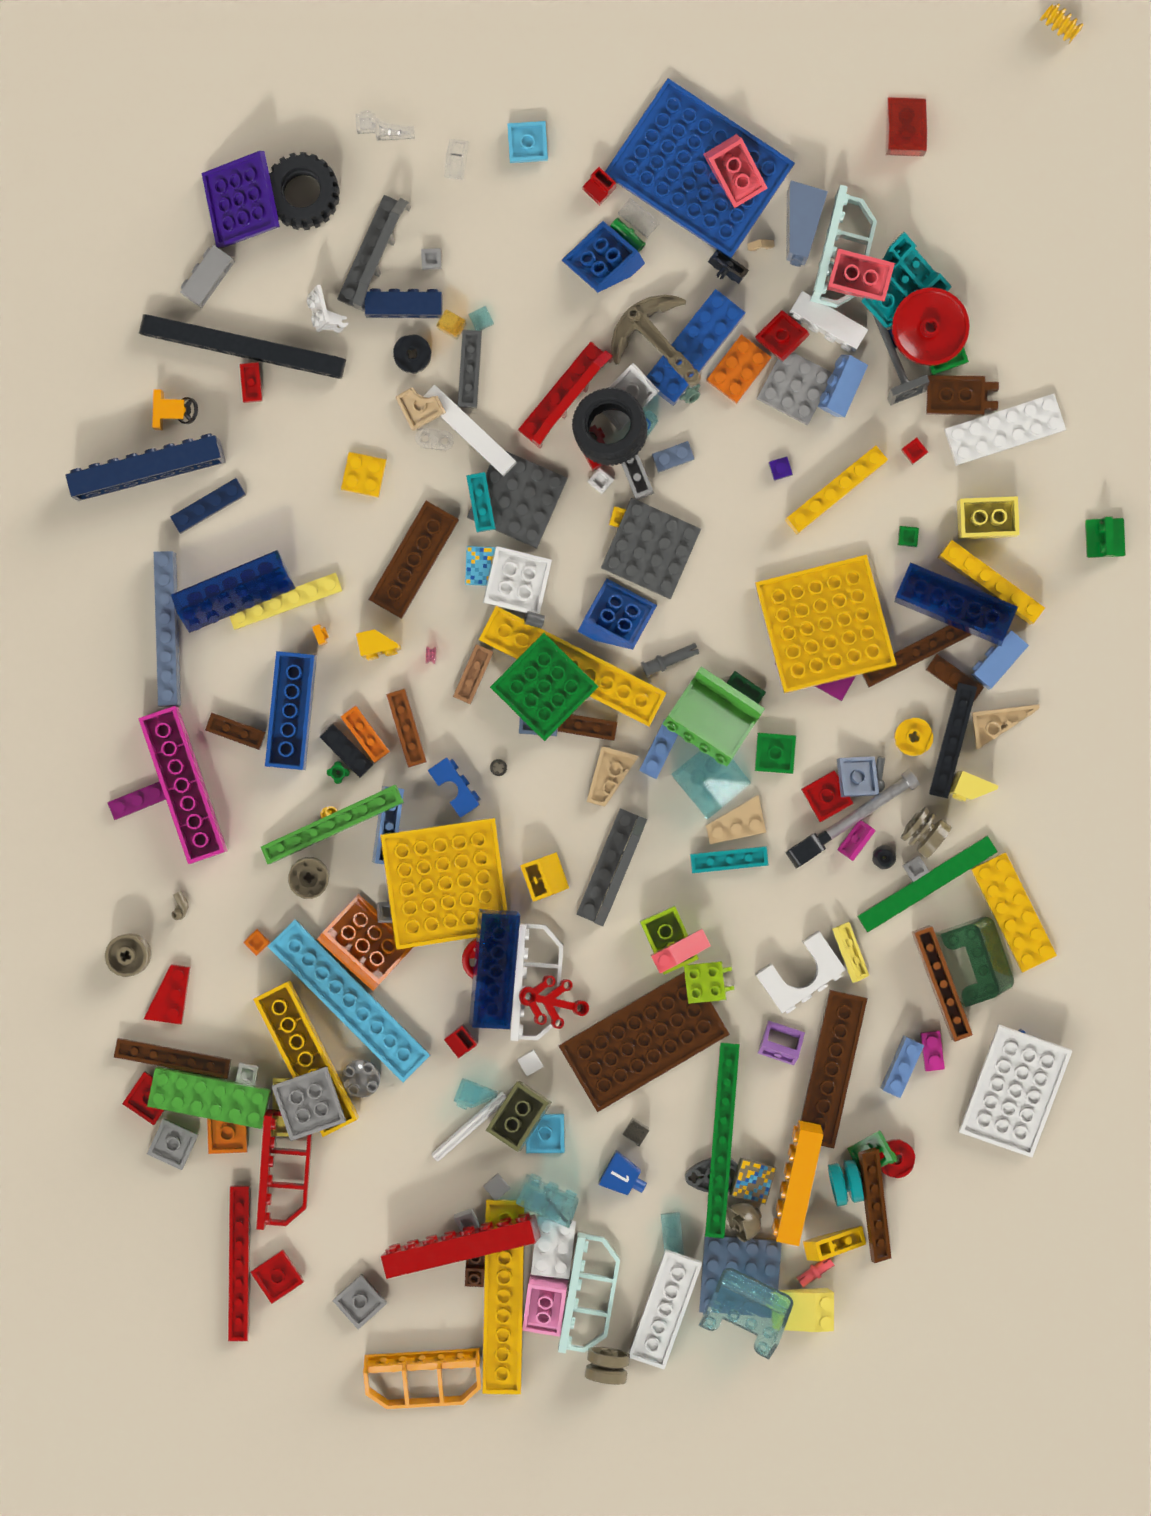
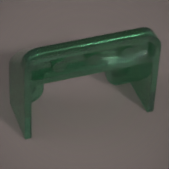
M980 917L936 932L937 936L942 938L946 948L955 950L965 946L977 983L968 985L962 990V1006L968 1007L992 999L1012 988L1014 978L996 925L991 918Z

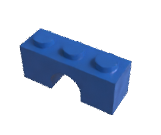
M446 757L430 768L428 772L438 786L449 781L457 785L458 795L450 801V804L459 817L462 818L480 805L478 801L481 799L475 790L471 792L467 787L470 783L464 774L461 776L456 770L459 767L453 759L449 760Z

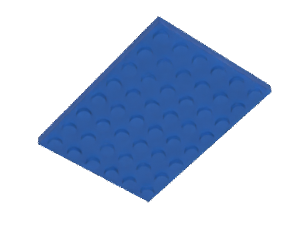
M668 78L605 173L617 184L714 249L732 258L795 165V162ZM737 134L743 139L767 189L734 208L703 154Z

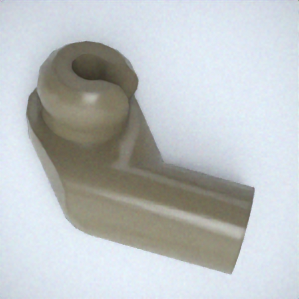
M179 891L173 895L177 902L175 910L172 911V918L174 920L183 919L189 908L182 891Z

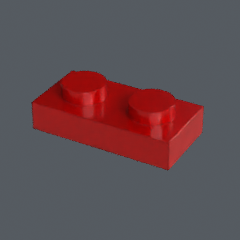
M259 362L240 364L243 403L262 402Z

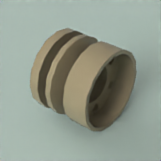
M924 807L911 818L901 835V839L904 841L912 836L908 843L910 846L919 841L920 843L916 851L925 858L930 857L936 851L952 828L942 819L933 824L932 822L936 814L932 813L926 818L930 811L927 807Z
M314 857L299 859L292 865L288 874L290 889L296 896L303 899H313L320 896L325 891L329 882V872L326 865ZM307 872H310V875H314L311 882L303 878Z

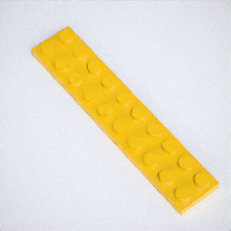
M495 606L479 641L518 659L545 633L599 686L589 697L650 727L666 695L665 691L541 628L526 625L523 619Z
M486 1199V1222L492 1221L495 1224L505 1217L517 1218L519 1214L524 1213L525 1200ZM524 1246L485 1255L482 1394H521Z

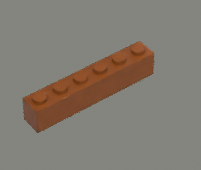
M928 925L912 931L951 1040L956 1042L972 1036L971 1028L933 926Z

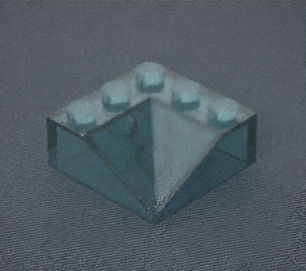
M701 751L670 774L706 819H709L751 784L733 759L726 767Z
M532 1173L531 1175L526 1174L518 1191L516 1204L570 1228L579 1198L576 1197L577 1194L567 1189L565 1192L559 1189V1185L551 1181L549 1183L543 1182L542 1177Z

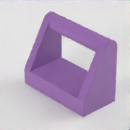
M768 1020L758 1054L795 1065L799 1058L805 1032ZM770 1029L798 1038L795 1049L768 1041Z

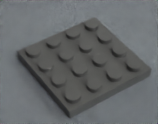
M507 452L517 463L505 476L501 475L491 464L486 472L495 531L538 548L568 478ZM471 507L467 518L474 521L473 510Z
M631 498L601 565V569L671 599L701 529Z

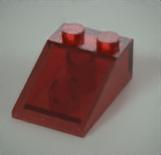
M888 97L886 155L924 157L927 151L926 99Z

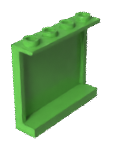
M700 667L663 722V725L669 731L681 736L686 742L698 747L701 752L713 757L719 764L727 767L765 708L703 667Z

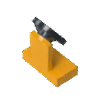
M153 389L152 428L154 430H163V419H178L183 424H191L195 421L198 414V405L193 398L184 397L181 400L164 399V392L161 389ZM191 403H193V405H194V413H193L192 418H191V416H190V414H191V407H190V406H191ZM184 416L188 419L187 422H184L182 420L184 419Z

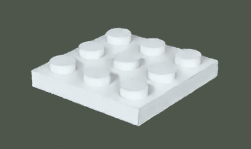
M496 546L483 603L523 613L530 611L540 614L552 560Z

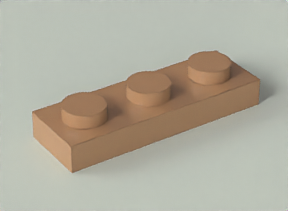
M477 644L475 645L453 695L454 698L471 705L494 653L493 651Z

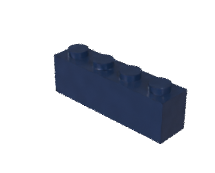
M372 288L367 291L365 297L366 318H442L443 295L442 292H438V289H427V292H419V289H408V292H400V289H389V292H381V289Z

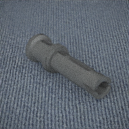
M693 643L663 657L657 655L653 660L641 662L646 677L649 678L653 673L665 671L666 667L698 655V649L690 651L696 648L697 645Z

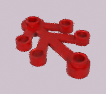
M544 976L542 982L534 988H522L519 992V1001L521 1004L530 1007L536 1024L544 1025L547 1022V1016L541 1013L536 1002L544 1005L552 1019V1027L561 1029L564 1026V1020L559 1017L554 1006L573 1010V1013L578 1016H585L589 1012V1005L585 1001L577 1000L573 1003L556 999L565 991L572 989L573 984L568 979L561 980L559 986L545 996L538 994L547 987L555 985L556 980L553 976ZM548 978L551 979V983L549 985L547 984ZM565 982H568L567 988H564ZM529 993L530 997L526 1000L525 995ZM580 1004L581 1009L577 1011V1006ZM539 1016L543 1017L541 1022L538 1021ZM559 1019L560 1024L556 1026V1020Z

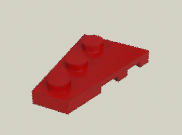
M170 965L144 1017L145 1020L183 1024L191 967Z

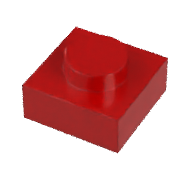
M917 437L901 449L912 465L928 453Z

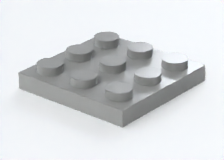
M792 352L783 362L778 358L757 400L808 426L820 403V396L825 391L828 385V378L832 375V372Z
M327 1066L272 1085L290 1141L346 1122Z

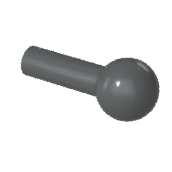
M880 756L877 759L876 771L879 792H882L885 788V783L882 780L885 757Z

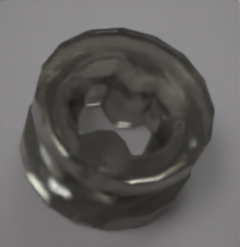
M496 759L491 763L490 771L495 776H502L507 771V764L501 759ZM495 763L504 765L502 773L493 770Z

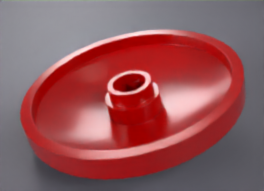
M923 288L912 292L899 304L892 319V336L897 348L907 359L919 365L936 366L950 361L963 349L969 335V317L964 305L956 296L939 288Z

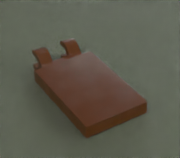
M927 376L929 384L927 386L926 415H984L985 410L997 411L998 401H987L988 391L998 392L999 382H985V376Z

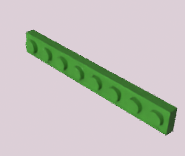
M393 785L261 846V850L267 864H272L403 804V799L397 785Z

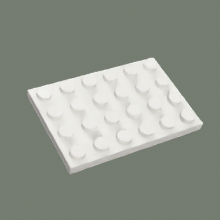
M998 1024L959 1128V1133L1033 1157L1072 1050Z

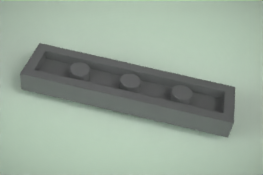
M462 330L458 407L477 408L482 331Z

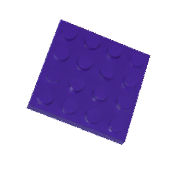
M257 151L201 173L217 248H224L280 227L265 151Z

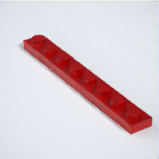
M230 1186L228 1341H248L250 1186Z

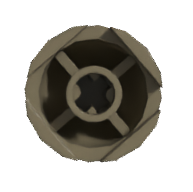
M739 1202L727 1208V1221L731 1229L735 1227L737 1230L735 1235L740 1241L745 1243L759 1233L762 1215L758 1208H754L746 1202Z

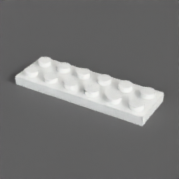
M1055 394L944 429L956 466L1066 430Z
M665 1249L629 1351L631 1359L665 1369L701 1269L702 1261Z

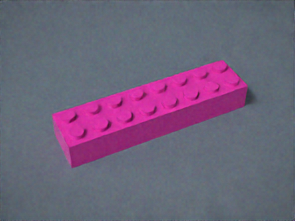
M173 706L138 718L187 863L193 864L227 852L228 850L179 707Z

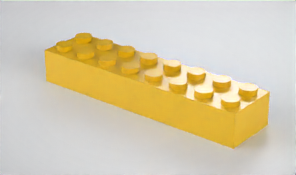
M289 980L255 997L253 1000L293 1078L326 1066L328 1067L346 1122L321 1130L322 1137L358 1120L359 1115L291 981Z

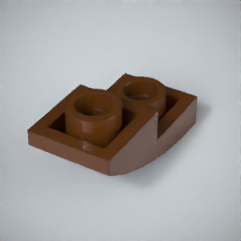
M485 1256L466 1260L465 1286L484 1287Z

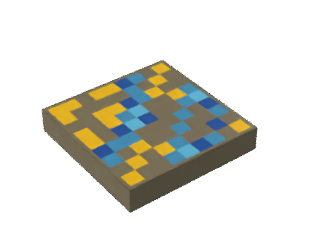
M740 1158L729 1195L766 1205L776 1167Z

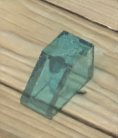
M462 1078L454 1102L457 1103L456 1106L467 1110V1107L473 1108L496 1098L498 1091Z

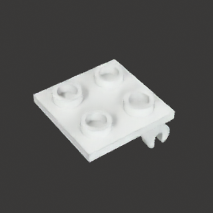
M317 285L309 293L307 305L312 310L311 321L313 327H316V331L334 330L336 333H340L349 324L341 322L346 320L347 317L326 309L321 285Z

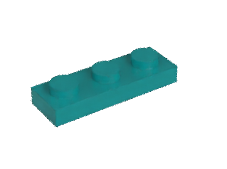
M485 472L466 475L476 532L496 530Z

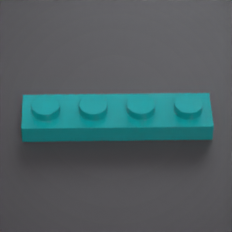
M767 846L690 854L692 874L769 866Z

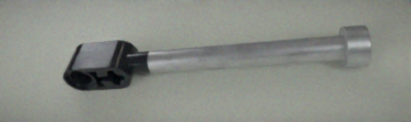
M909 769L901 774V780L818 836L816 833H813L785 853L794 867L802 866L824 851L826 843L906 789L910 788L913 790L918 787L920 783L912 771Z

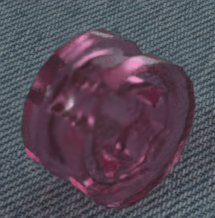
M426 647V664L429 662L436 664V647L433 649Z

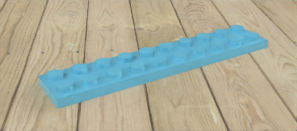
M296 919L267 946L402 1082L430 1056Z

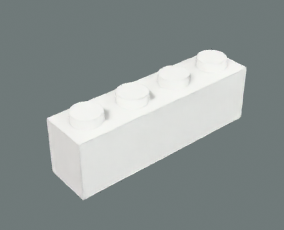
M802 291L790 310L791 318L798 323L803 322L809 325L808 329L815 333L819 331L824 334V338L832 343L838 342L845 351L855 352L868 329L827 305L810 301L811 295Z

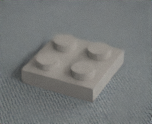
M164 1118L147 1154L183 1170L199 1134Z
M363 1274L333 1299V1302L357 1329L361 1328L387 1304V1301Z

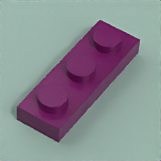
M159 781L107 803L114 820L162 802L166 798Z

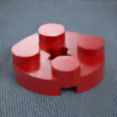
M901 1139L886 1141L891 1151L896 1155L900 1154L901 1157L899 1158V1163H889L881 1167V1171L885 1175L895 1178L907 1176L915 1164L914 1150L907 1142ZM883 1152L879 1153L880 1159L885 1157Z

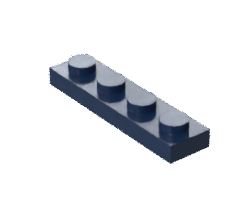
M237 478L170 516L181 534L246 496V493Z

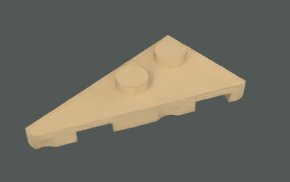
M1039 704L971 712L976 749L982 748L991 740L1035 713L1040 708Z

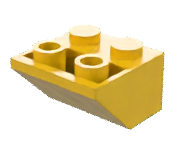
M375 629L356 633L360 655L368 661L378 659V655L381 654L386 656L398 654L397 651L401 650L399 644Z
M557 852L520 865L533 902L569 889Z

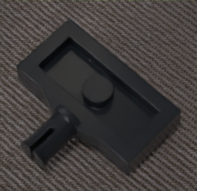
M716 250L708 261L715 269L719 270L717 278L723 279L727 275L729 279L738 284L749 271L719 250Z

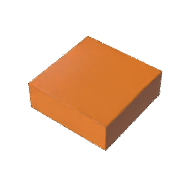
M256 929L243 943L257 956L271 942Z

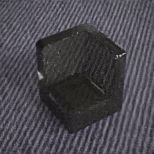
M632 1118L623 1135L640 1147L649 1132V1127Z

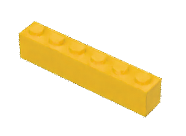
M875 445L790 514L785 521L796 535L799 534L885 464L888 459Z
M953 540L949 541L939 554L938 558L1029 625L1034 624L1045 609L1044 606Z

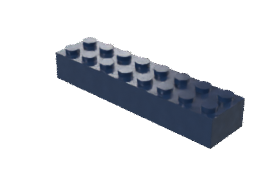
M210 433L200 436L201 439L193 441V438L183 440L182 444L179 445L174 443L164 445V449H148L144 451L145 454L137 455V453L126 455V459L119 460L118 458L107 460V464L100 465V463H94L89 465L88 469H72L69 474H65L70 495L75 500L82 501L226 463L221 441Z

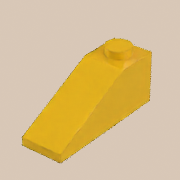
M857 1226L803 1241L807 1260L822 1261L864 1246L866 1241L862 1226Z

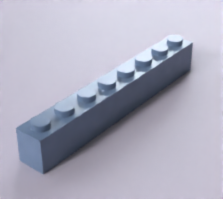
M173 551L153 552L158 706H181L176 553Z

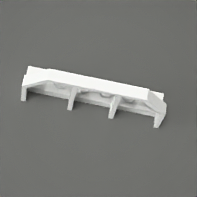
M518 924L511 1025L512 1041H518L519 1039L539 1040L553 1028L550 1023L537 1035H523V1025H520V1017H524L525 1006L521 1005L519 1001V992L522 988L526 987L522 986L523 978L526 979L527 967L523 966L558 968L557 987L561 982L563 944L546 925ZM529 928L544 929L559 946L558 964L524 962V959H528V948H525V940H529ZM555 1006V1010L559 1015V1007Z

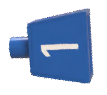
M617 1150L598 1182L602 1187L628 1195L632 1188L642 1193L647 1185L645 1181L638 1178L641 1169Z

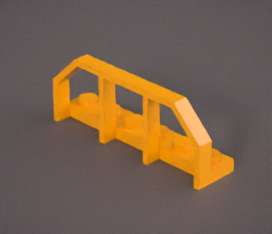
M480 1348L365 1355L363 1369L365 1395L386 1409L464 1405L481 1389ZM476 1367L477 1381L460 1396H444L442 1369ZM437 1369L439 1397L409 1398L407 1371ZM402 1371L405 1399L388 1400L373 1390L369 1385L368 1373Z

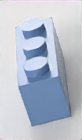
M840 355L836 360L832 375L828 378V385L820 396L818 407L835 417L845 418L868 365L851 355Z
M1012 630L1007 633L1004 631L997 639L999 643L995 647L991 646L986 651L985 655L987 657L982 662L979 660L972 668L974 672L971 675L988 690L993 688L1029 646Z
M663 722L639 769L640 772L654 779H657L678 736L675 732L669 731L663 725Z
M903 1036L880 1087L883 1091L901 1098L922 1052L923 1044Z

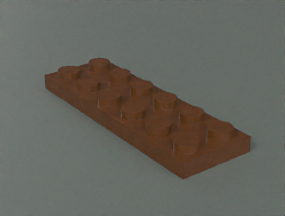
M426 500L368 600L402 619L459 519Z

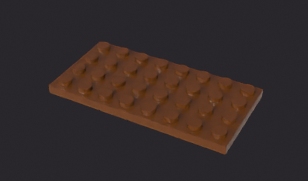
M682 972L558 1046L594 1108L599 1112L730 1034L711 1001L688 1004L685 972Z

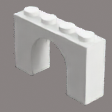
M820 931L815 932L802 941L816 963L815 976L807 985L802 987L787 985L771 963L755 973L781 1013H790L796 1008L795 1004L800 1001L806 1002L812 997L811 993L816 990L818 992L822 991L828 986L827 982L832 979L836 981L844 975L842 972L846 969Z

